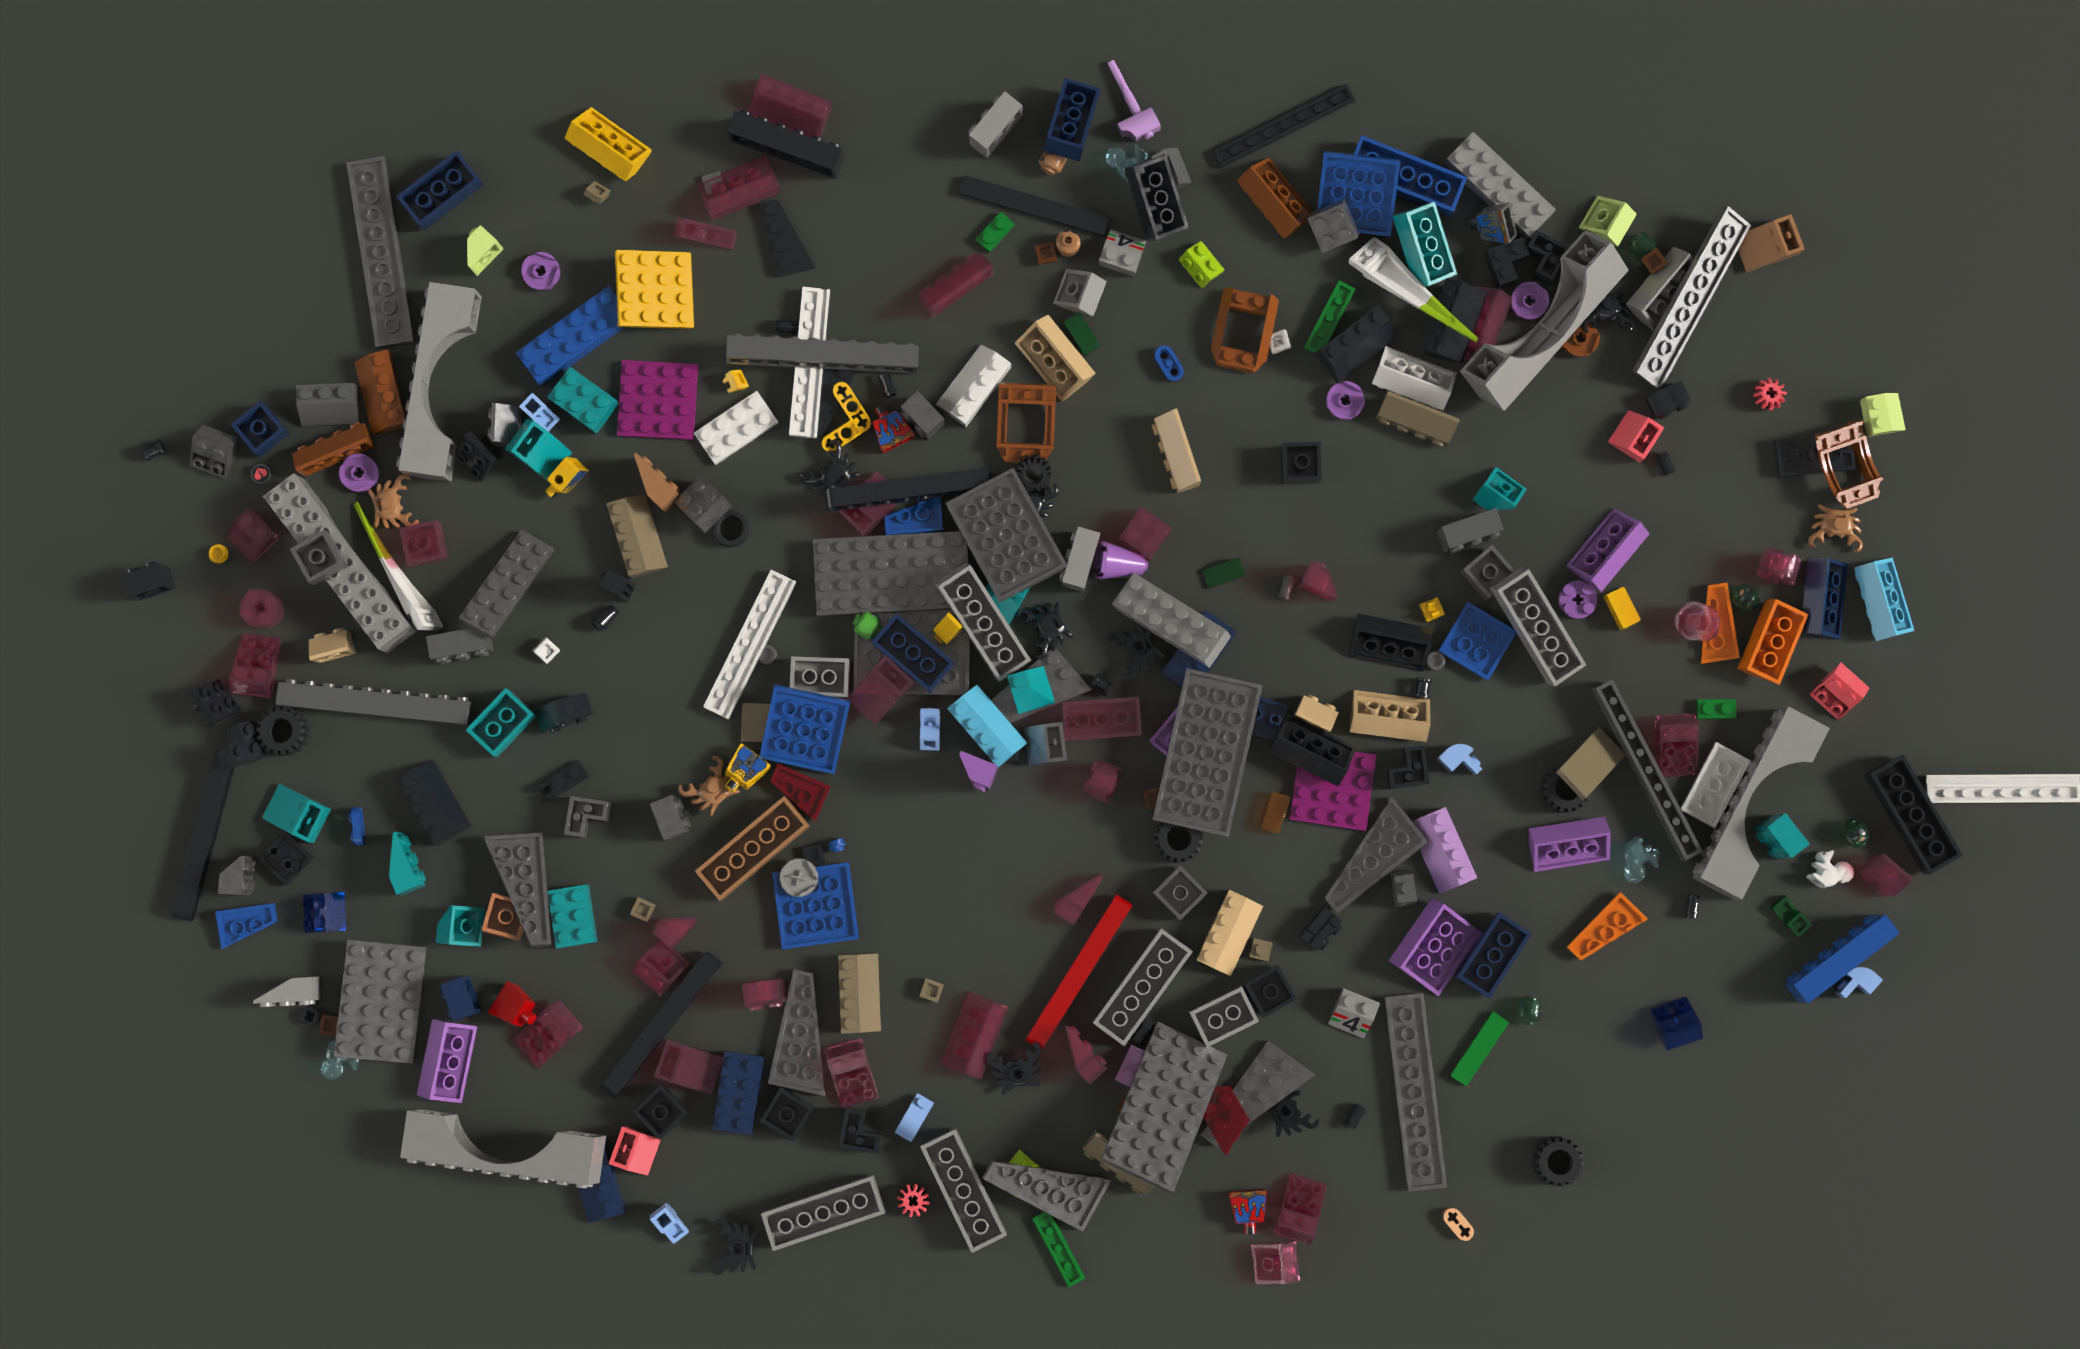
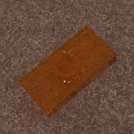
M1272 791L1260 827L1261 829L1276 834L1280 833L1291 797Z

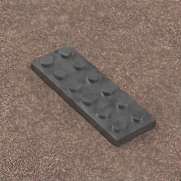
M521 529L462 612L459 621L486 637L493 639L553 554L554 548Z

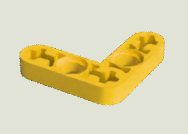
M837 382L833 386V394L850 420L823 437L821 445L826 451H836L837 446L833 444V448L825 446L828 438L830 440L836 438L834 436L835 433L843 441L840 443L841 446H844L871 426L869 416L849 385L844 382ZM838 386L846 387V390L844 392L847 396H849L850 394L852 395V397L846 399L844 403H842L841 401L842 399H845L843 395L836 393L838 391ZM850 401H854L857 404V409L854 412H849L846 408L847 403ZM861 410L862 414L859 415L862 419H867L865 422L866 426L858 427V418L855 417L853 419L851 416L856 415ZM845 427L851 429L852 434L849 438L841 436V430Z

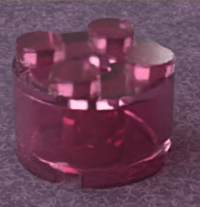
M1766 548L1763 552L1757 575L1768 578L1767 581L1773 584L1783 582L1785 585L1794 586L1802 559L1792 553H1789V555L1784 554L1783 550Z
M264 589L248 591L240 604V615L244 621L259 629H269L277 625L284 614V607L280 598L276 594ZM260 607L265 608L264 611H259Z
M1689 602L1676 614L1675 626L1684 638L1696 642H1706L1718 635L1720 617L1718 611L1709 605Z
M1102 760L1099 762L1095 761L1091 772H1093L1091 780L1087 779L1084 790L1087 792L1086 796L1109 804L1108 797L1113 798L1120 778L1117 777L1118 772L1122 774L1123 769Z

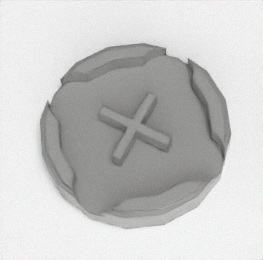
M796 858L788 861L783 866L780 872V883L786 893L795 897H803L809 895L815 889L818 883V873L811 862Z

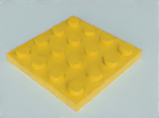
M635 250L615 251L618 327L694 328L691 253Z

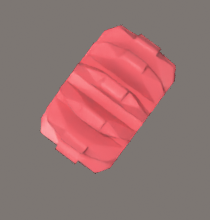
M1767 378L1766 382L1761 380L1759 382L1760 386L1754 387L1757 393H1754L1753 397L1758 398L1755 404L1762 403L1761 409L1767 407L1769 411L1773 410L1774 407L1778 409L1780 403L1785 402L1782 396L1786 395L1787 392L1781 391L1784 385L1778 386L1777 379L1773 383L1771 378ZM1768 391H1769L1770 394H1773V396H1772L1771 398H1770V395H1767V394H1766Z
M916 1183L913 1190L910 1184H907L908 1192L901 1189L900 1192L904 1196H897V1200L903 1201L897 1205L898 1208L905 1206L902 1211L903 1214L910 1210L909 1217L913 1216V1211L916 1212L917 1216H920L919 1208L923 1212L927 1211L926 1207L922 1204H930V1201L923 1200L929 1197V1193L922 1195L925 1187H921L918 1191V1184ZM914 1195L917 1196L918 1204L915 1205V1203H913V1205H911L909 1203L910 1198L908 1197L912 1196L913 1198Z

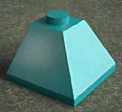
M1495 467L1472 500L1488 511L1495 508L1497 510H1512L1516 507L1527 489Z
M1044 666L1007 676L1018 714L1055 703Z
M450 905L437 924L436 943L481 947L483 933L481 930L484 923L485 908Z

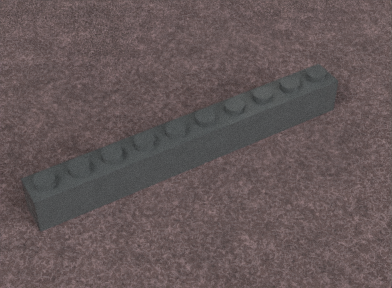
M737 333L727 335L726 364L917 374L919 346H915L912 343L897 345L893 342L879 344L874 341L861 343L855 340L842 342L836 339L824 341L817 338H808L806 340L798 337L742 336Z
M292 679L278 682L276 705L471 725L473 703L468 701L466 697H457L456 700H450L449 696L438 695L437 698H431L430 694L418 693V696H412L411 692L399 691V694H392V690L380 689V692H373V688L369 687L353 690L354 686L350 685L334 688L335 684L323 683V686H315L316 682L304 681V684H296L297 680Z
M1610 680L1592 689L1680 860L1686 861L1703 852L1614 681Z

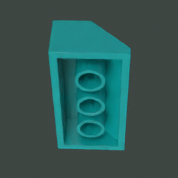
M1435 202L1392 216L1409 271L1424 287L1457 275Z

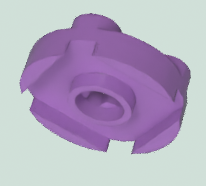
M537 252L532 256H528L524 260L521 269L522 276L527 285L538 291L551 290L558 282L561 272L558 262L552 255L546 252ZM544 267L546 273L538 276L539 274L536 270Z
M1524 282L1511 295V309L1516 317L1523 320L1538 319L1549 306V295L1538 283ZM1528 296L1535 301L1531 306L1525 303Z
M1344 381L1331 387L1326 397V407L1334 417L1341 420H1351L1362 411L1365 404L1364 395L1357 384ZM1345 396H1348V400L1351 403L1343 405L1340 398H1345Z
M353 454L348 456L341 465L339 477L349 490L366 492L377 484L379 469L372 458L364 454ZM358 468L364 471L361 478L354 475Z
M1578 580L1572 581L1559 592L1558 605L1561 611L1569 618L1582 619L1594 611L1597 605V594L1591 584ZM1576 595L1582 598L1580 605H1576V602L1572 600Z

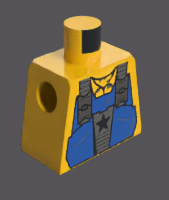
M565 457L547 478L551 485L545 492L552 498L559 492L568 493L589 470L576 458Z
M741 743L726 769L725 774L730 779L725 784V787L731 792H735L739 785L748 790L769 771L770 764Z

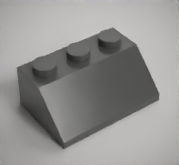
M356 384L296 385V404L302 427L353 425L359 423V387Z

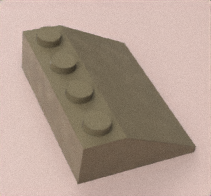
M1095 1129L1082 1147L1085 1151L1083 1154L1092 1161L1096 1158L1101 1162L1099 1166L1107 1172L1110 1169L1116 1173L1115 1177L1122 1183L1129 1182L1133 1185L1131 1189L1139 1195L1142 1192L1147 1195L1155 1187L1154 1185L1101 1161L1109 1138Z

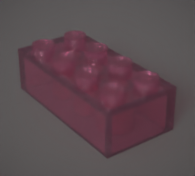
M1139 697L1062 702L1065 742L1142 736Z

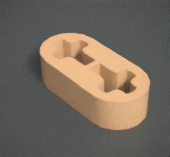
M1450 1207L1445 1209L1443 1212L1444 1222L1459 1239L1463 1241L1470 1240L1474 1235V1229L1456 1208ZM1449 1212H1456L1455 1218L1458 1221L1456 1224L1452 1220H1447ZM1460 1224L1465 1229L1469 1228V1230L1467 1231L1469 1234L1468 1236L1460 1235L1462 1232L1461 1229L1458 1227Z

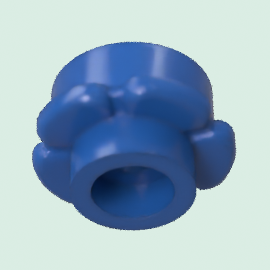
M843 838L828 842V850H833V853L844 850L843 846L846 845V842L844 843Z

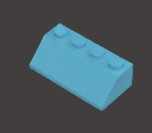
M1893 558L1855 567V578L1859 582L1860 594L1865 602L1866 614L1870 619L1871 631L1876 641L1914 631Z
M978 685L947 708L998 768L1027 744Z

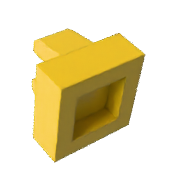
M732 370L725 374L726 377L723 379V383L729 382L731 386L727 389L729 393L749 387L742 370Z
M1438 597L1419 605L1426 622L1445 615Z

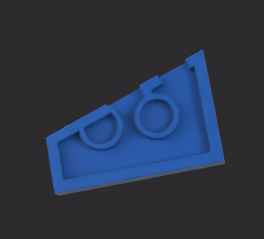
M941 498L923 500L917 505L907 509L904 508L884 517L886 535L943 532Z
M275 902L215 911L221 950L276 923L278 920Z

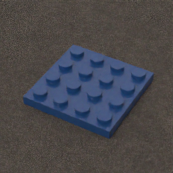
M1324 151L1317 210L1345 199L1359 233L1390 237L1401 160Z
M775 684L759 757L835 774L850 700Z
M849 862L815 867L818 873V883L809 895L803 897H795L786 893L780 883V872L772 873L782 949L859 939Z

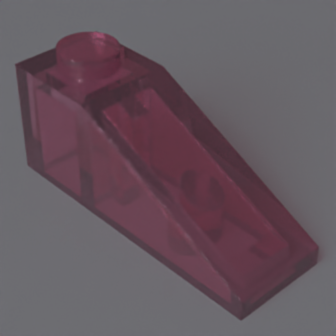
M677 217L673 236L734 249L737 231Z
M1104 875L1096 876L1064 896L1063 899L1058 898L1053 906L1056 909L1054 913L1074 925Z

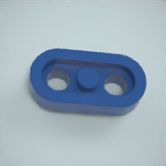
M1168 346L1157 348L1154 358L1164 376L1171 382L1179 381L1183 376L1184 370L1173 350ZM1165 353L1167 359H1162L1160 355ZM1173 369L1177 371V375L1175 376L1171 375L1170 371Z
M353 807L351 812H348V819L352 823L353 831L350 832L351 842H355L356 846L365 845L363 812L361 807Z

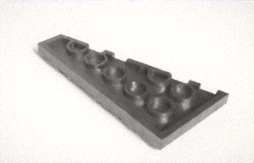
M1050 649L1045 658L1037 660L1027 670L1044 666L1055 700L1054 704L1018 714L1010 685L991 701L1005 718L1012 723L1091 691V688L1057 649L1055 651Z
M1391 797L1387 806L1381 812L1377 821L1369 830L1325 897L1337 914L1428 843L1427 839L1393 797Z
M543 833L484 836L485 843L530 946H551Z
M794 969L768 1084L825 1096L813 973Z
M1267 1041L1233 1091L1250 1119L1249 1124L1316 1075L1270 1041ZM1207 1125L1201 1136L1218 1147L1219 1145Z
M991 1160L982 1177L993 1185L1082 1232L1111 1182L1109 1178Z

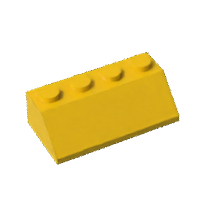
M592 107L571 121L565 139L573 146L582 150L625 182L637 173L652 152V149Z

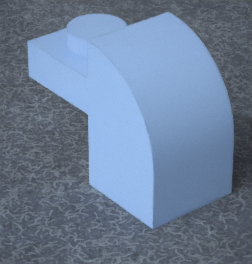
M533 393L519 406L532 420L548 432L560 420Z
M921 708L920 750L939 751L940 709Z
M1465 744L1450 746L1436 758L1449 772H1452L1461 762L1474 775L1482 770L1479 766L1481 764L1480 761L1474 756H1469L1474 749Z
M1855 967L1845 975L1847 980L1843 979L1838 984V990L1835 993L1840 998H1847L1857 986L1863 993L1871 994L1883 979L1871 969Z
M917 1093L895 1133L912 1142L934 1102Z
M667 1203L650 1215L652 1223L662 1234L665 1233L673 1244L689 1233V1229Z

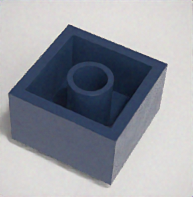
M261 400L231 424L254 454L262 457L290 434L271 409Z
M462 976L440 985L441 989L439 992L443 1001L446 1000L448 1005L446 1011L448 1017L453 1019V1021H460L483 1012L470 976Z

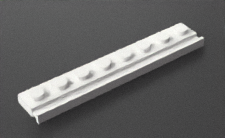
M802 287L798 338L806 340L808 338H817L826 341L829 289L822 290L820 288ZM795 367L789 436L817 438L823 369Z
M770 570L703 706L704 708L727 719L730 718L797 583L796 581Z
M2080 774L1925 775V791L1932 803L2080 802Z

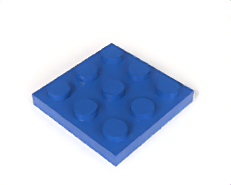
M1467 602L1438 652L1488 681L1517 632Z

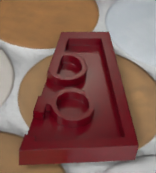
M777 764L770 781L816 822L831 786Z

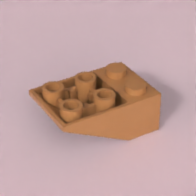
M1792 214L1749 230L1737 251L1747 273L1799 255L1805 249Z
M635 453L634 457L648 497L661 510L667 513L675 505L673 501L680 496L679 492L681 490L671 480L666 482L665 479L667 477L657 467L653 469L651 467L653 464L643 454L639 456Z

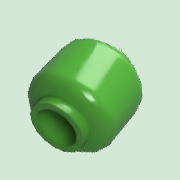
M868 611L863 612L861 615L857 614L852 622L855 625L854 632L867 640H870L872 637L875 638L882 628L880 619Z

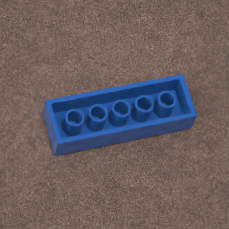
M1362 135L1354 152V155L1401 160L1396 196L1421 206L1435 202L1439 213L1449 217L1452 216L1467 180L1466 176Z
M609 286L516 352L541 387L625 328L618 327L617 296Z
M1868 915L1863 919L1864 923L1861 926H1854L1848 931L1849 935L1844 939L1840 937L1834 941V946L1831 949H1824L1817 955L1819 958L1814 962L1812 960L1808 961L1802 966V971L1791 974L1784 985L1797 1002L1810 1003L1899 935L1900 932L1887 915Z

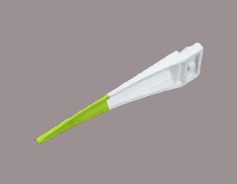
M1373 237L1349 258V264L1363 273L1365 278L1477 342V337L1420 283L1387 245L1377 238Z
M355 502L353 505L408 619L412 620L417 630L438 631L443 628L435 609L424 599L401 571L374 531L360 504Z

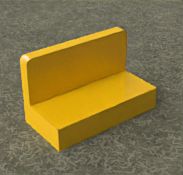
M1624 587L1603 596L1620 631L1641 620Z

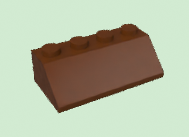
M1269 157L1251 166L1237 180L1242 190L1249 195L1253 203L1263 212L1265 218L1272 223L1278 234L1284 239L1309 222L1307 219L1309 213L1314 212Z
M386 349L368 354L354 362L372 435L375 436L403 428L404 418H407V411L392 353Z
M355 423L346 431H336L332 433V437L327 439L320 438L315 440L313 445H304L297 448V451L292 453L296 471L307 477L344 461L350 455L361 454L376 446L368 427L364 423Z

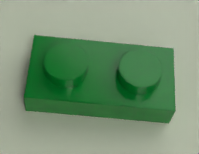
M1000 212L976 238V242L990 253L1015 224Z
M1697 699L1696 719H1736V699Z

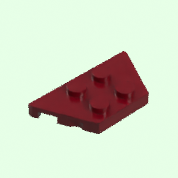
M1217 1086L1214 1088L1203 1118L1224 1155H1228L1234 1142L1238 1140L1241 1131L1247 1126L1250 1119L1231 1086Z

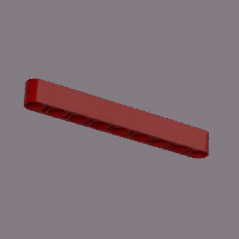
M1116 894L1025 1041L1032 1045L1036 1042L1041 1047V1050L1043 1049L1133 905L1132 903Z

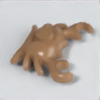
M399 475L391 488H389L392 483L391 480H387L383 490L381 484H378L376 495L372 490H367L374 506L375 528L378 527L380 519H382L383 525L387 529L389 528L388 520L397 528L400 525L395 521L396 519L409 528L418 525V519L413 523L408 521V518L412 516L411 512L400 513L403 510V506L400 505L401 496L397 494V491L407 489L406 486L401 485V481L403 479L411 480V477L408 475Z
M1819 504L1818 508L1825 512V514L1814 516L1815 519L1822 520L1812 526V529L1819 526L1820 529L1809 537V546L1815 548L1814 539H1818L1823 544L1825 533L1828 537L1834 535L1843 538L1847 535V546H1850L1852 542H1856L1858 547L1855 549V552L1861 551L1863 542L1853 533V530L1858 534L1861 533L1860 528L1853 524V522L1859 523L1860 519L1850 516V514L1857 511V508L1837 510Z
M719 756L712 757L713 760L718 761V766H709V769L715 773V776H709L708 780L699 785V790H696L692 783H689L688 791H683L682 785H678L680 795L684 797L696 796L699 798L692 799V804L704 803L700 806V810L712 806L709 812L711 817L725 798L740 793L738 789L735 792H731L725 787L729 777L726 774L722 777L723 760Z

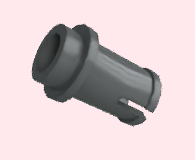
M1285 575L1281 579L1283 582L1278 597L1290 600L1293 585L1296 584L1295 577Z

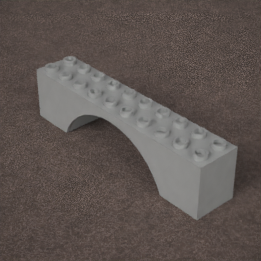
M1585 230L1560 258L1561 274L1559 285L1548 311L1530 332L1514 342L1504 345L1485 343L1460 372L1479 398L1505 411L1628 272L1627 266L1610 241Z
M429 282V287H426L424 294L426 305L422 307L421 316L424 318L423 324H420L418 330L420 342L416 344L415 348L417 360L412 366L414 378L409 384L411 396L410 400L408 399L406 403L408 414L407 418H404L403 430L405 432L404 437L400 439L402 451L401 456L397 458V467H399L398 470L408 476L451 482L457 444L442 433L432 416L428 399L429 382L432 371L441 355L458 340L476 334L482 296L474 288Z
M293 473L263 496L298 544L323 530L330 533L348 567L325 580L377 649L389 653L418 631L398 602L373 576L345 540L330 517L328 509L305 479Z
M1789 706L1778 711L1775 710L1771 717L1772 724L1764 730L1762 734L1764 739L1761 745L1758 744L1753 752L1755 754L1753 761H1750L1745 770L1744 778H1741L1738 783L1736 794L1732 795L1729 800L1727 811L1723 812L1719 819L1720 825L1718 829L1713 830L1709 846H1705L1703 849L1701 862L1697 863L1692 871L1694 873L1693 879L1732 900L1743 899L1760 866L1750 851L1745 834L1746 809L1753 792L1760 782L1773 771L1788 764L1813 762L1830 729Z
M416 1109L408 1110L406 1114L400 1158L407 1159L406 1162L409 1163L425 1162V1165L429 1166L444 1165V1168L455 1169L458 1167L462 1168L463 1171L471 1172L481 1170L483 1174L500 1172V1176L503 1177L519 1175V1179L524 1180L538 1178V1182L549 1183V1181H556L558 1185L575 1183V1187L587 1188L593 1187V1184L600 1183L606 1136L570 1130L557 1132L552 1141L533 1157L521 1162H511L491 1157L478 1149L463 1131L457 1114Z

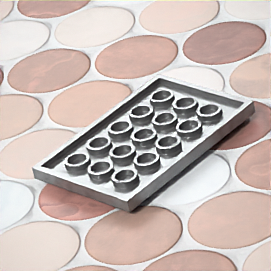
M1014 468L946 503L948 510L999 603L1066 569L1067 564Z
M357 940L347 941L334 1057L413 1064L427 947Z

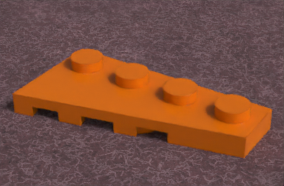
M1728 583L1708 585L1701 664L1738 659L1740 656Z
M1619 892L1566 948L1581 961L1624 933L1632 930L1637 925L1645 922L1648 918Z

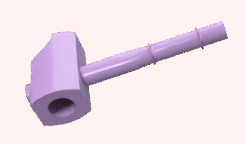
M1115 61L1108 62L1112 74L1133 114L1132 117L1117 123L1121 137H1130L1135 141L1143 138L1147 140L1153 137V133L1161 130V125L1153 109L1149 108L1141 111Z

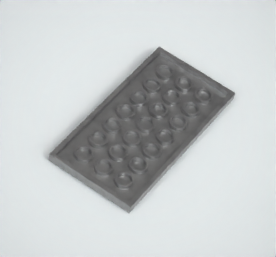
M960 531L813 539L817 616L862 614L865 611L870 613L950 609L934 583L964 563H968L967 543Z
M1186 669L1153 820L1229 837L1263 685Z
M1157 1022L1103 1152L1101 1161L1172 1194L1227 1054L1210 1046L1206 1047L1204 1043Z

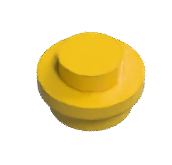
M216 544L209 550V558L214 563H223L228 558V550L221 544Z

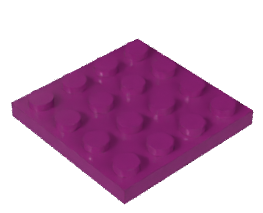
M622 360L617 436L694 440L699 365Z
M1355 752L1348 771L1339 787L1297 767L1289 820L1366 831L1376 755Z

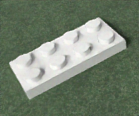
M756 391L694 432L714 464L717 465L779 422L758 391Z
M1715 742L1680 807L1681 811L1715 828L1751 760Z

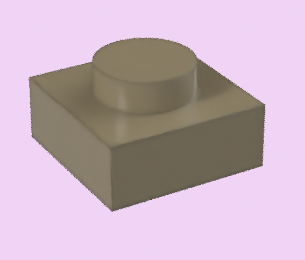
M594 181L585 189L584 195L592 201L601 204L609 196L611 190Z
M638 897L630 915L649 922L656 904Z
M1253 938L1249 957L1269 961L1273 943Z
M926 978L919 997L938 1003L944 984Z

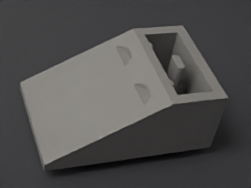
M320 976L291 978L255 999L253 1004L259 1003L260 1007L276 1006V1002H279V1006L296 1005V1001L299 1002V1005L315 1004V1000H321Z

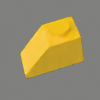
M949 612L933 629L935 633L933 637L940 645L944 643L947 646L963 631V626Z

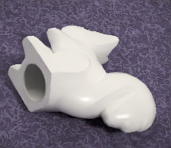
M1833 850L1818 852L1815 854L1817 862L1811 863L1816 872L1807 875L1806 878L1820 888L1833 886L1838 881L1848 883L1854 876L1852 866L1844 861L1838 862L1833 866L1830 863L1834 853Z

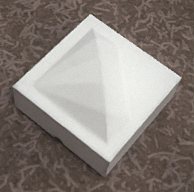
M1285 329L1272 333L1270 342L1272 354L1291 348Z
M545 637L533 649V652L548 664L560 652V649Z

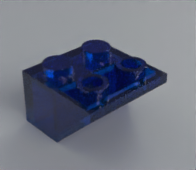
M345 892L303 895V925L305 933L346 931Z
M1687 997L1650 1008L1659 1038L1666 1051L1703 1039L1702 1024Z

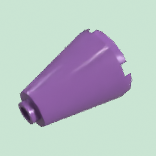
M1105 541L1099 542L1101 547L1096 548L1094 557V568L1097 569V574L1094 573L1095 579L1132 576L1133 573L1142 575L1147 571L1148 561L1145 560V556Z

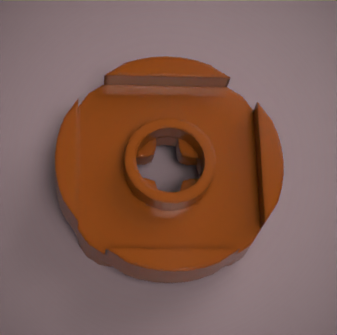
M1586 324L1589 331L1584 333L1580 325L1561 347L1573 357H1587L1599 345L1600 335L1597 329L1592 328L1590 324ZM1581 333L1585 341L1578 343L1575 336Z

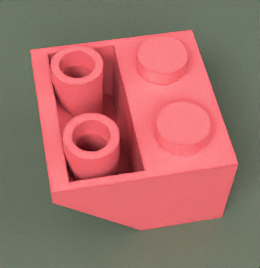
M1628 410L1608 440V443L1640 463L1645 459L1664 427L1649 417Z
M1840 662L1821 680L1809 695L1839 720L1864 698L1869 687Z
M624 1125L619 1133L609 1164L627 1171L648 1175L661 1140L654 1135Z

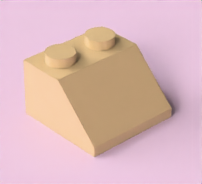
M344 628L335 629L332 634L328 635L325 633L316 634L313 639H309V659L316 663H323L356 654L351 632L344 630Z
M1310 694L1308 696L1304 695L1293 716L1326 733L1331 732L1339 713L1335 711L1336 707L1328 703L1323 705L1318 702V698Z

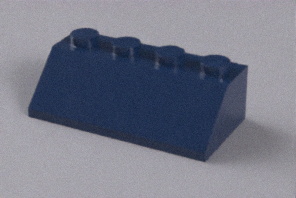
M1808 557L1802 612L1809 615L1802 629V634L1830 639L1841 638L1848 564L1831 558Z
M606 1140L600 1183L593 1184V1187L579 1188L589 1223L626 1212L614 1167L609 1164L611 1156Z

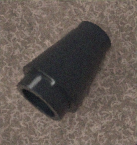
M611 604L592 616L593 619L590 622L598 631L602 632L609 627L619 611Z

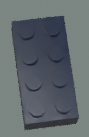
M1064 78L1043 151L1080 162L1101 88Z
M456 150L396 197L423 231H425L484 184Z
M1207 610L1203 613V616L1227 630L1231 637L1210 668L1178 649L1161 675L1181 689L1186 669L1209 673L1237 633L1236 630Z
M897 613L871 642L872 645L930 694L955 666V663Z
M1496 912L1454 977L1490 999L1532 933L1502 913Z
M734 1051L724 1052L713 1124L714 1130L748 1135L754 1133L765 1056Z

